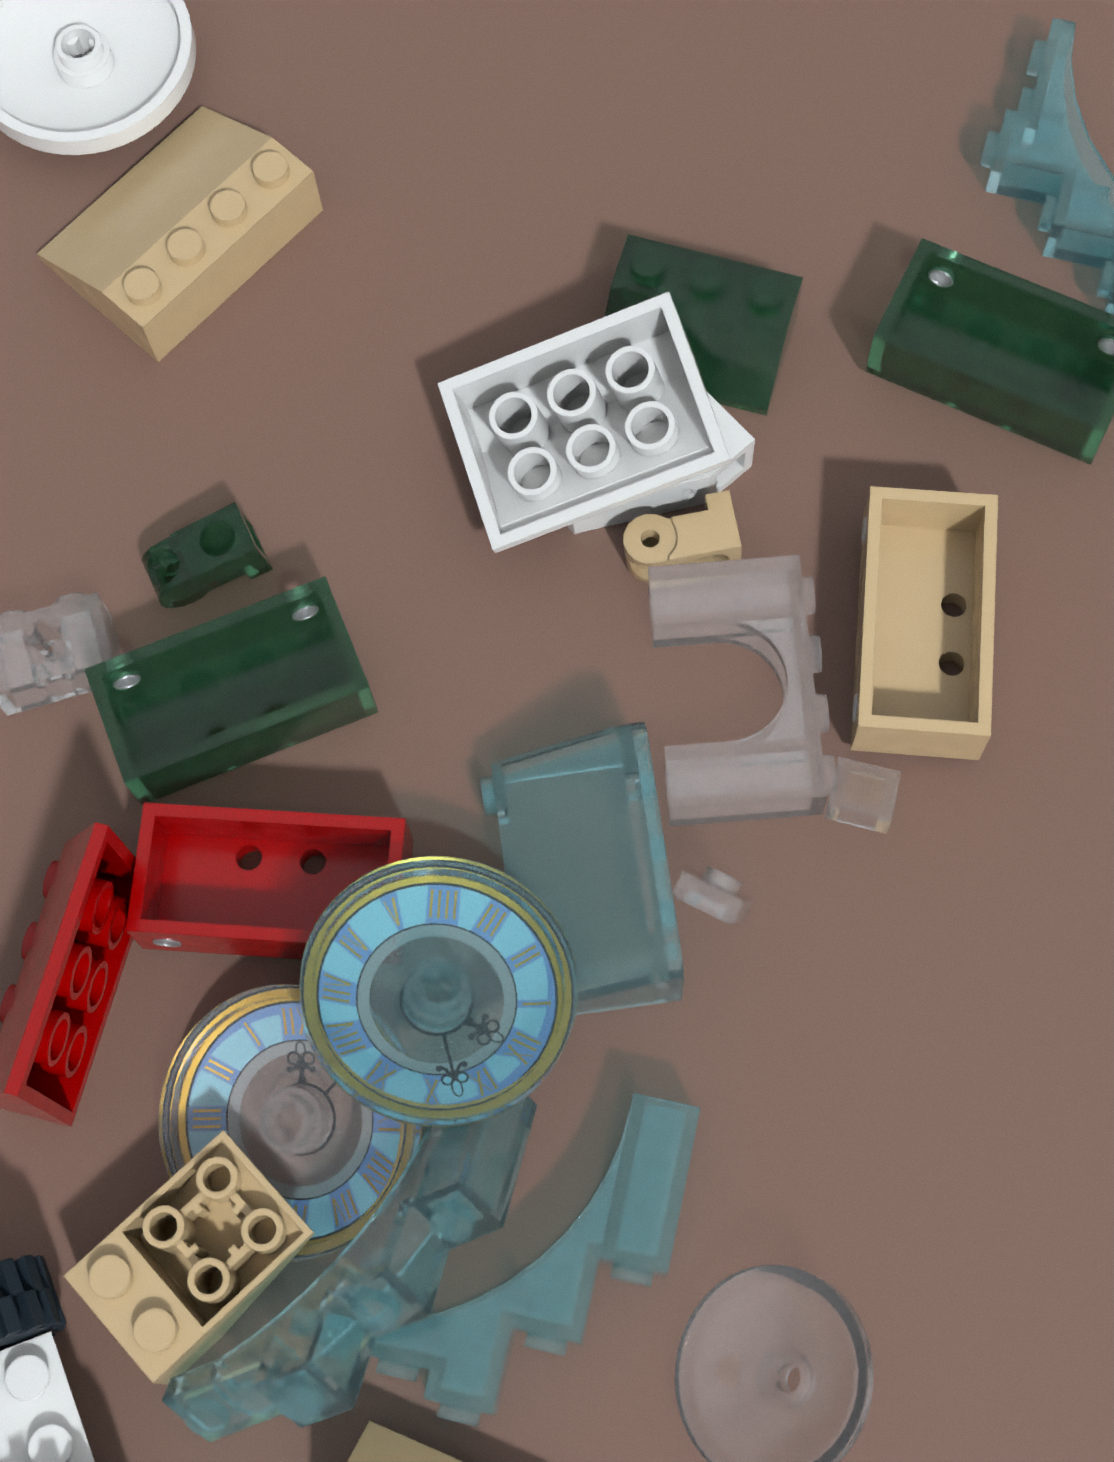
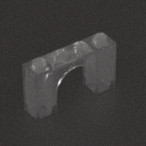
M799 555L648 567L647 591L653 648L710 643H727L744 647L760 656L772 668L779 680L783 694V705L778 714L765 728L754 735L734 741L664 746L663 767L669 826L822 815L827 794L836 793V768L833 755H822L820 733L829 732V708L826 694L815 695L813 673L822 672V649L819 635H808L806 614L815 613V590L812 576L802 577Z

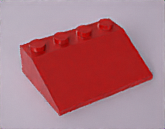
M93 823L64 844L59 861L54 860L49 865L42 888L43 896L46 898L38 922L34 921L29 925L23 938L21 956L25 961L17 985L11 984L8 987L0 1006V1021L3 1022L0 1031V1108L69 1127L73 1125L133 938L126 932L136 857L109 825Z

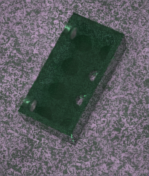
M922 238L873 335L865 372L1091 465L1114 415V315Z
M326 576L84 669L123 781L141 805L144 802L149 803L378 713L369 683Z

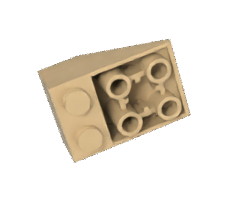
M223 1130L69 1270L64 1277L150 1381L156 1384L171 1385L231 1328L315 1233Z

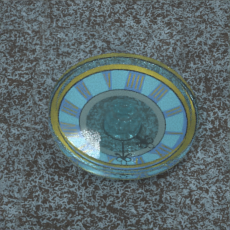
M448 856L416 857L390 863L363 875L338 894L323 911L308 938L302 957L299 983L300 1013L306 1037L320 1065L329 1077L359 1104L382 1116L411 1125L425 1127L468 1125L497 1116L519 1104L531 1095L555 1068L569 1039L577 1012L578 975L575 959L568 939L553 913L541 899L515 878L498 869L468 859Z

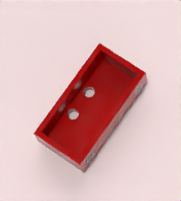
M144 802L126 932L143 949L306 960L312 943L321 927L342 903L362 888L378 880L411 870L413 837L406 818ZM258 852L262 855L261 862L256 868L252 870L241 868V860L246 854ZM321 856L326 859L325 866L320 872L308 874L304 871V864L309 858ZM403 945L391 952L381 964L401 966Z

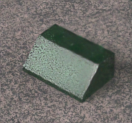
M628 234L611 283L605 316L669 292L684 327L706 391L721 405L767 416L798 315L803 277Z

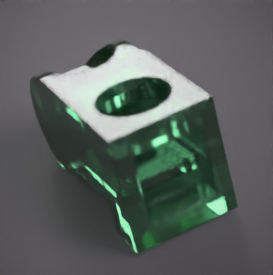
M235 502L170 534L171 537L150 547L141 559L160 605L166 608H177L194 603L203 598L209 591L245 574L252 580L273 570L253 524Z

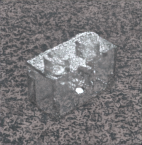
M97 592L89 595L85 593H71L59 597L50 606L29 612L25 610H11L0 614V708L7 716L113 686L114 682L112 677L109 676V672L114 667L123 664V659L112 615Z

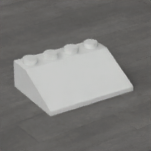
M669 292L438 383L492 550L495 553L732 463L684 327Z

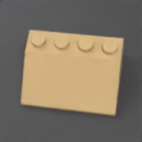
M201 106L37 253V256L42 263L159 363L323 211L312 169L274 138Z

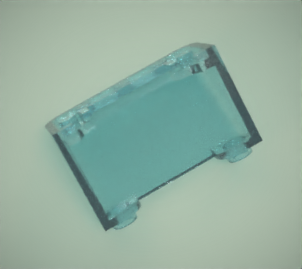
M645 721L616 725L491 763L492 776L480 777L485 816L498 815L507 889L528 903L547 923L557 938L565 955L573 989L572 1015L682 1000L684 985L682 952Z

